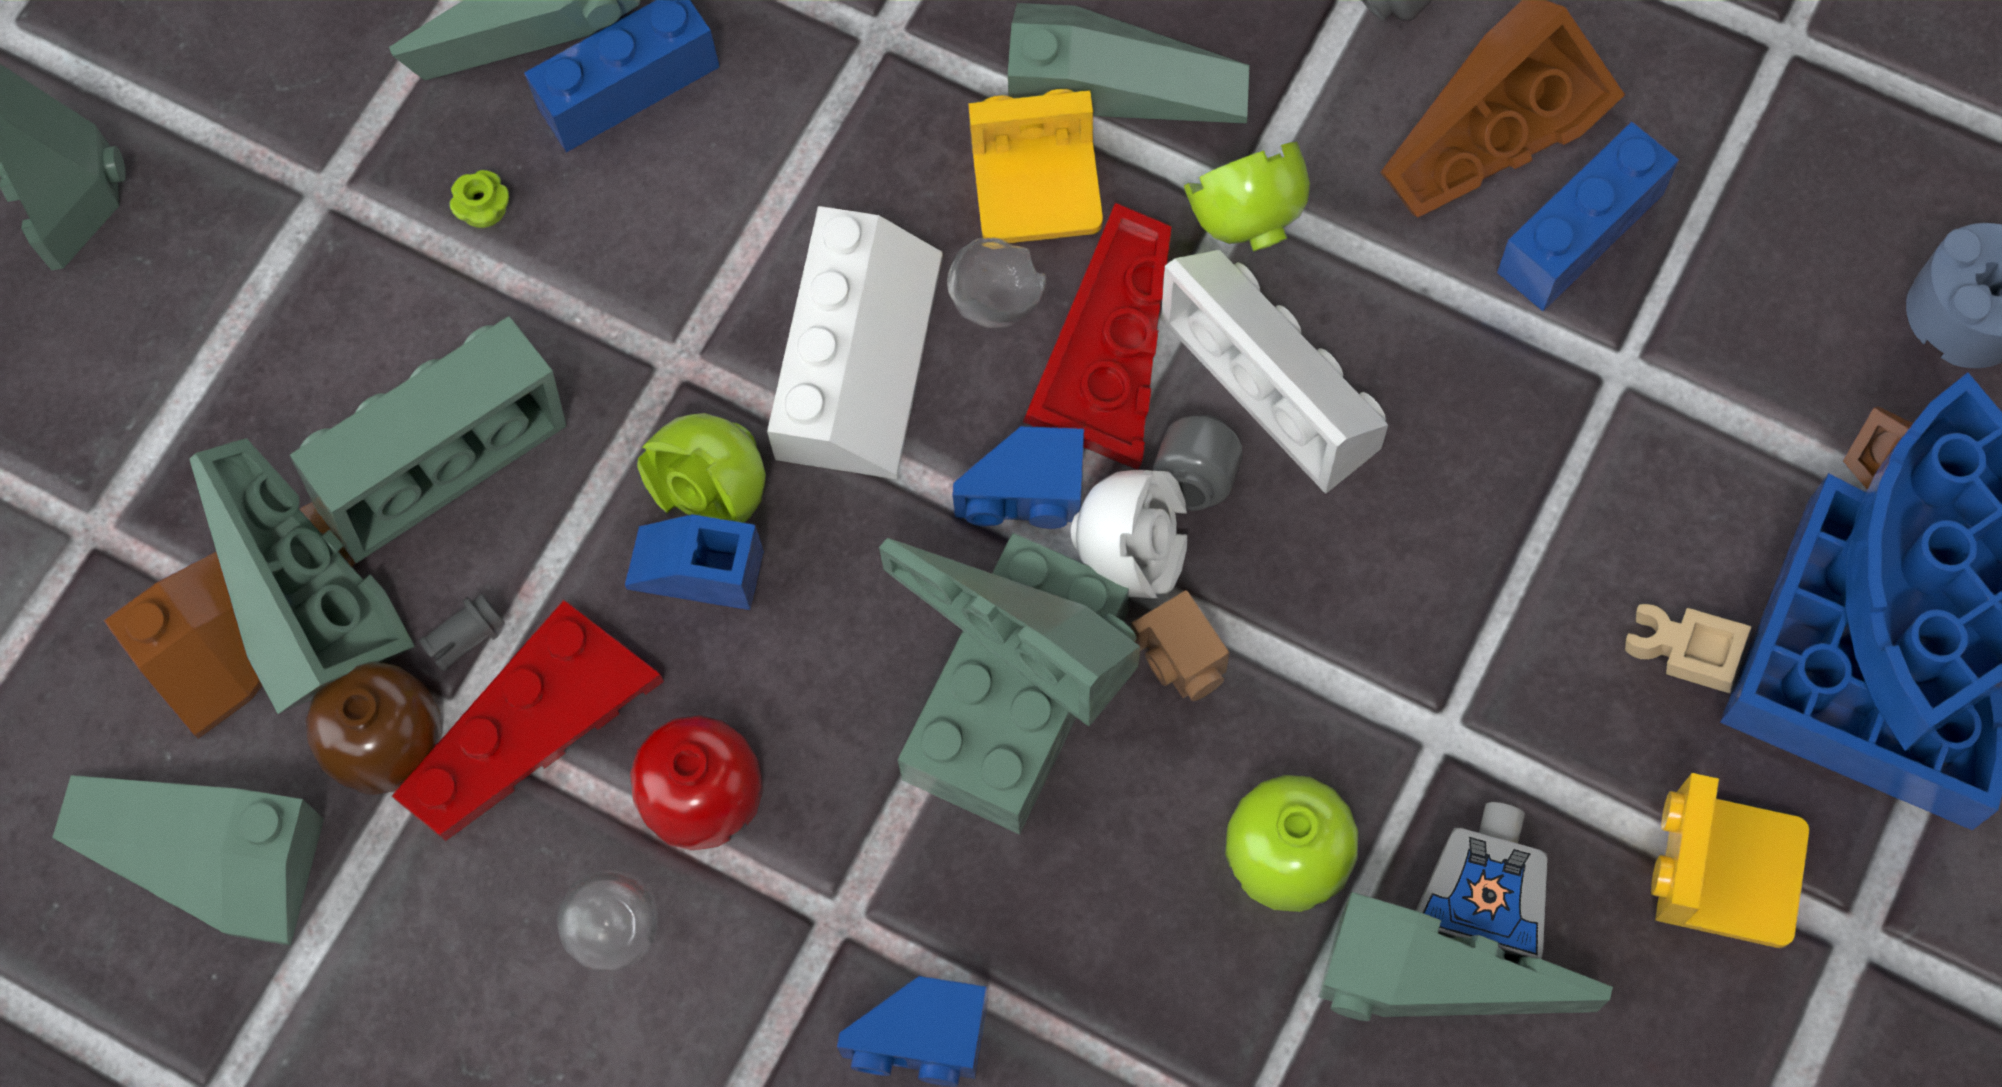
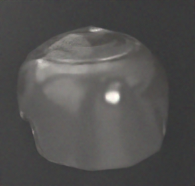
M976 238L954 255L947 277L948 292L956 309L963 317L985 329L1008 328L1027 317L1039 304L1046 285V275L1044 273L1039 274L1035 270L1031 261L1030 250L1020 246H1012L999 238Z
M598 869L574 881L561 901L557 915L558 933L564 950L588 970L617 972L639 962L649 951L650 945L654 943L659 929L655 893L649 885L627 870Z

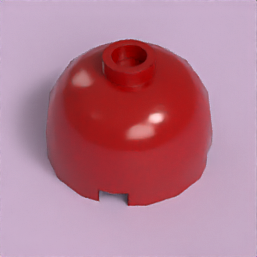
M702 715L674 718L654 729L637 749L630 771L633 803L645 825L668 845L692 851L719 847L730 841L729 836L738 832L745 823L748 825L755 817L763 794L761 766L746 738L722 720Z

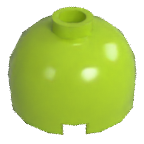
M1297 141L1280 145L1284 157L1279 153L1267 158L1263 150L1200 176L1201 184H1185L1184 190L1201 227L1214 239L1227 244L1249 241L1253 252L1288 239L1284 227L1290 225L1301 216L1308 202L1310 186L1306 164Z
M706 413L677 417L663 426L643 445L642 448L646 449V451L638 457L637 467L645 487L655 502L667 514L676 506L687 515L693 514L745 523L761 503L765 487L766 473L752 434L738 423H731L726 419Z
M1283 775L1261 782L1239 801L1228 823L1225 855L1229 867H1232L1234 876L1242 884L1241 888L1250 898L1273 910L1302 912L1314 908L1316 904L1326 902L1345 887L1357 862L1359 833L1350 807L1332 787L1311 777Z

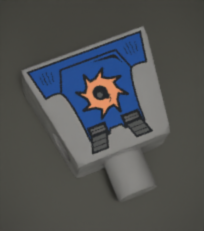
M1489 802L1485 804L1479 833L1463 828L1453 829L1416 911L1441 920L1438 934L1445 937L1471 938L1474 935H1480L1498 942V947L1505 952L1504 959L1517 964L1518 959L1521 957L1541 959L1544 943L1547 853L1536 848L1518 844L1525 816L1521 809L1504 803Z

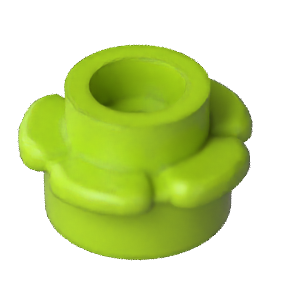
M479 170L476 174H464L454 182L451 188L453 198L450 200V208L458 219L465 221L470 226L476 228L490 227L499 222L504 216L509 202V191L506 186L500 184V177L491 171ZM477 193L484 194V197L480 200L473 199Z

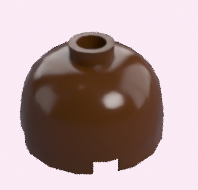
M378 661L358 665L347 675L320 689L313 696L306 717L308 744L321 769L344 787L353 788L359 793L369 795L396 791L435 747V744L437 745L443 734L440 709L426 686L401 667Z

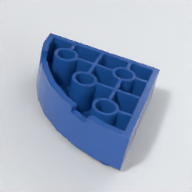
M1966 373L1929 403L1877 469L1857 510L1846 556L1845 608L1855 658L1875 706L1905 751L2002 687V412L1969 373Z
M1828 473L1807 502L1720 723L1967 829L1974 830L1999 810L2002 797V687L1906 751L1903 749L1875 706L1855 658L1845 608L1846 556L1856 513L1866 492Z

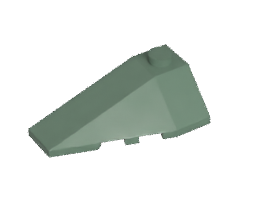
M463 0L389 46L394 58L426 81L590 36L599 29L614 24L620 16L637 7L641 0Z
M1017 3L1011 24L1008 96L1012 98L1042 96L1056 89H1068L1073 92L1090 90L1093 116L1247 123L1250 65L1078 6Z
M0 64V189L7 202L21 201L30 218L22 220L21 229L32 248L51 271L63 269L120 206L118 182H123L126 178L124 160L117 146H110L95 124Z
M247 438L197 452L189 458L247 657L277 714L311 701L320 689L347 675L358 665L372 661L386 663L415 647L385 590L370 574L362 579L340 555L338 551L344 545L330 530L321 534L298 508L299 495Z
M887 538L879 547L884 571L1087 726L1094 722L1139 667L1140 646L1135 643L1137 636L1127 624L1112 614L1106 613L1102 618L1085 605Z
M71 775L52 838L226 935L291 946L324 818L307 802L299 798L236 788Z
M1351 892L1338 922L1318 995L1319 998L1332 1001L1330 1009L1335 1013L1356 1020L1370 1021L1372 1014L1382 1017L1598 1012L1610 1000L1613 987L1539 958L1521 957L1518 959L1517 964L1504 959L1505 952L1498 947L1499 943L1480 935H1474L1471 938L1445 937L1438 934L1441 923L1439 919L1415 910Z

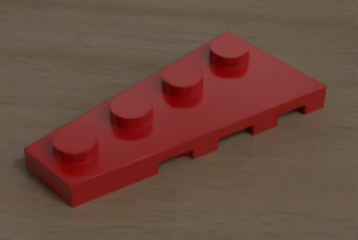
M1115 203L1023 422L1034 427L1084 429V448L1138 470L1143 460L1145 444L1143 438L1146 416L1149 412L1150 382L1153 358L1157 348L1159 332L1157 326L1160 303L1163 299L1165 265H1167L1172 226Z
M563 600L395 791L392 797L444 841H447L515 791L514 786L541 766L544 769L566 754L564 749L594 727L599 730L619 715L618 710L642 692L647 695L662 684L664 680L660 673Z

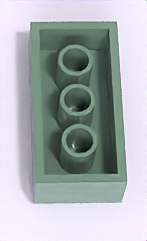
M510 316L494 326L486 325L477 329L466 339L464 345L442 359H432L423 363L412 373L410 379L388 393L376 394L366 399L357 408L355 414L331 429L324 428L312 433L303 441L300 448L289 456L315 509L344 545L343 547L355 563H358L567 426L552 369Z
M1012 533L992 574L1085 605L1102 618L1106 613H1109L1124 622L1129 611V588L1105 578L1090 566L1015 533ZM963 631L898 758L902 781L1020 835L1077 717Z

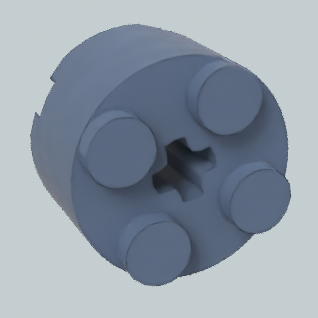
M1976 223L1954 229L1948 233L1918 273L1908 291L1906 312L1914 334L1923 344L1928 340L1934 347L1944 353L1940 358L1953 365L1966 368H1986L2002 363L2001 224Z

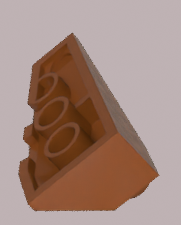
M1522 0L1484 35L1380 173L1410 213L1418 218L1480 187L1483 179L1509 166L1517 169L1533 161L1531 155L1557 142L1565 145L1581 137L1620 101L1625 94L1566 7L1548 0Z
M312 502L299 508L321 534L328 530L332 532ZM342 547L338 552L353 567L355 561L346 549ZM217 552L158 581L104 620L138 669L198 739L250 702L263 686L247 657Z

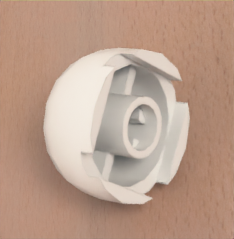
M1129 470L1116 472L1096 484L1085 498L1080 511L1074 516L1071 525L1072 543L1078 550L1081 562L1092 567L1098 574L1114 583L1129 588V597L1158 598L1156 594H1168L1174 588L1182 572L1187 550L1188 534H1176L1177 523L1175 513L1187 514L1186 503L1179 482L1167 471Z

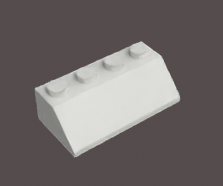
M818 206L767 430L775 460L885 478H898L943 260L942 251L879 215Z
M1220 250L1174 258L1165 265L1162 322L1325 494L1382 449L1388 424L1385 422L1386 417L1380 405L1369 394L1365 392L1358 394L1343 378L1342 369L1336 359L1322 348L1316 350L1301 335V328L1297 320L1285 307L1281 305L1274 307L1260 292L1256 278L1246 266L1239 262L1233 264Z

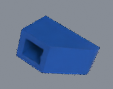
M1020 426L953 483L952 496L955 518H966V521L979 526H996L1003 523L1004 520H1026L1031 525L1044 529L1062 528L1067 525V522H1072L1074 516L1080 511L1082 501L1084 429Z
M693 514L639 526L625 587L627 590L751 610L764 553L756 526Z
M918 976L841 1031L838 1037L837 1048L842 1058L852 1059L851 1069L858 1072L890 1076L892 1066L919 1070L918 1079L926 1083L951 1087L958 1086L960 1077L976 1078L988 1005L986 986Z

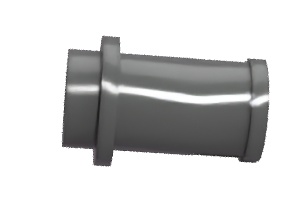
M480 594L474 600L466 597L462 600L465 605L464 608L426 637L423 636L419 639L425 651L430 657L433 656L436 659L435 663L443 672L448 670L450 665L488 636L493 640L499 637L496 630L502 627L505 622L483 594Z

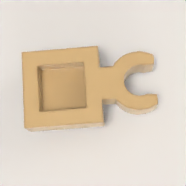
M1650 604L1638 605L1636 623L1650 626L1656 633L1648 638L1628 633L1625 648L1627 653L1639 659H1653L1660 655L1669 657L1666 670L1667 675L1731 694L1750 639L1751 626L1690 608L1686 609L1680 624L1670 621L1666 612L1657 606Z

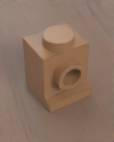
M1187 590L1132 622L1131 629L1137 636L1135 643L1140 646V651L1149 647L1150 650L1145 653L1146 660L1162 685L1167 686L1173 683L1182 698L1189 696L1191 701H1197L1213 692L1223 683L1224 678L1222 675L1226 673L1230 652Z

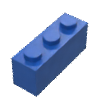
M655 0L524 72L538 110L567 153L720 66L711 30L690 0Z
M1631 122L1508 240L1497 273L1540 310L1544 311L1664 195L1679 159Z

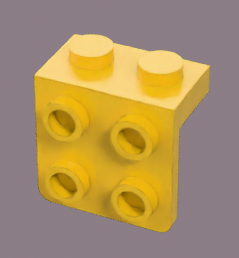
M1056 89L1042 96L1023 98L998 95L989 97L983 102L968 103L981 230L985 242L991 245L1091 235L1101 230L1103 215L1093 148V108L1090 90L1073 92L1068 89Z
M1691 773L1677 792L1669 791L1664 804L1661 829L1668 831L1669 835L1665 856H1658L1651 883V894L1659 896L1655 921L1775 948L1787 946L1795 937L1809 838L1807 822L1798 816L1716 799L1719 779Z

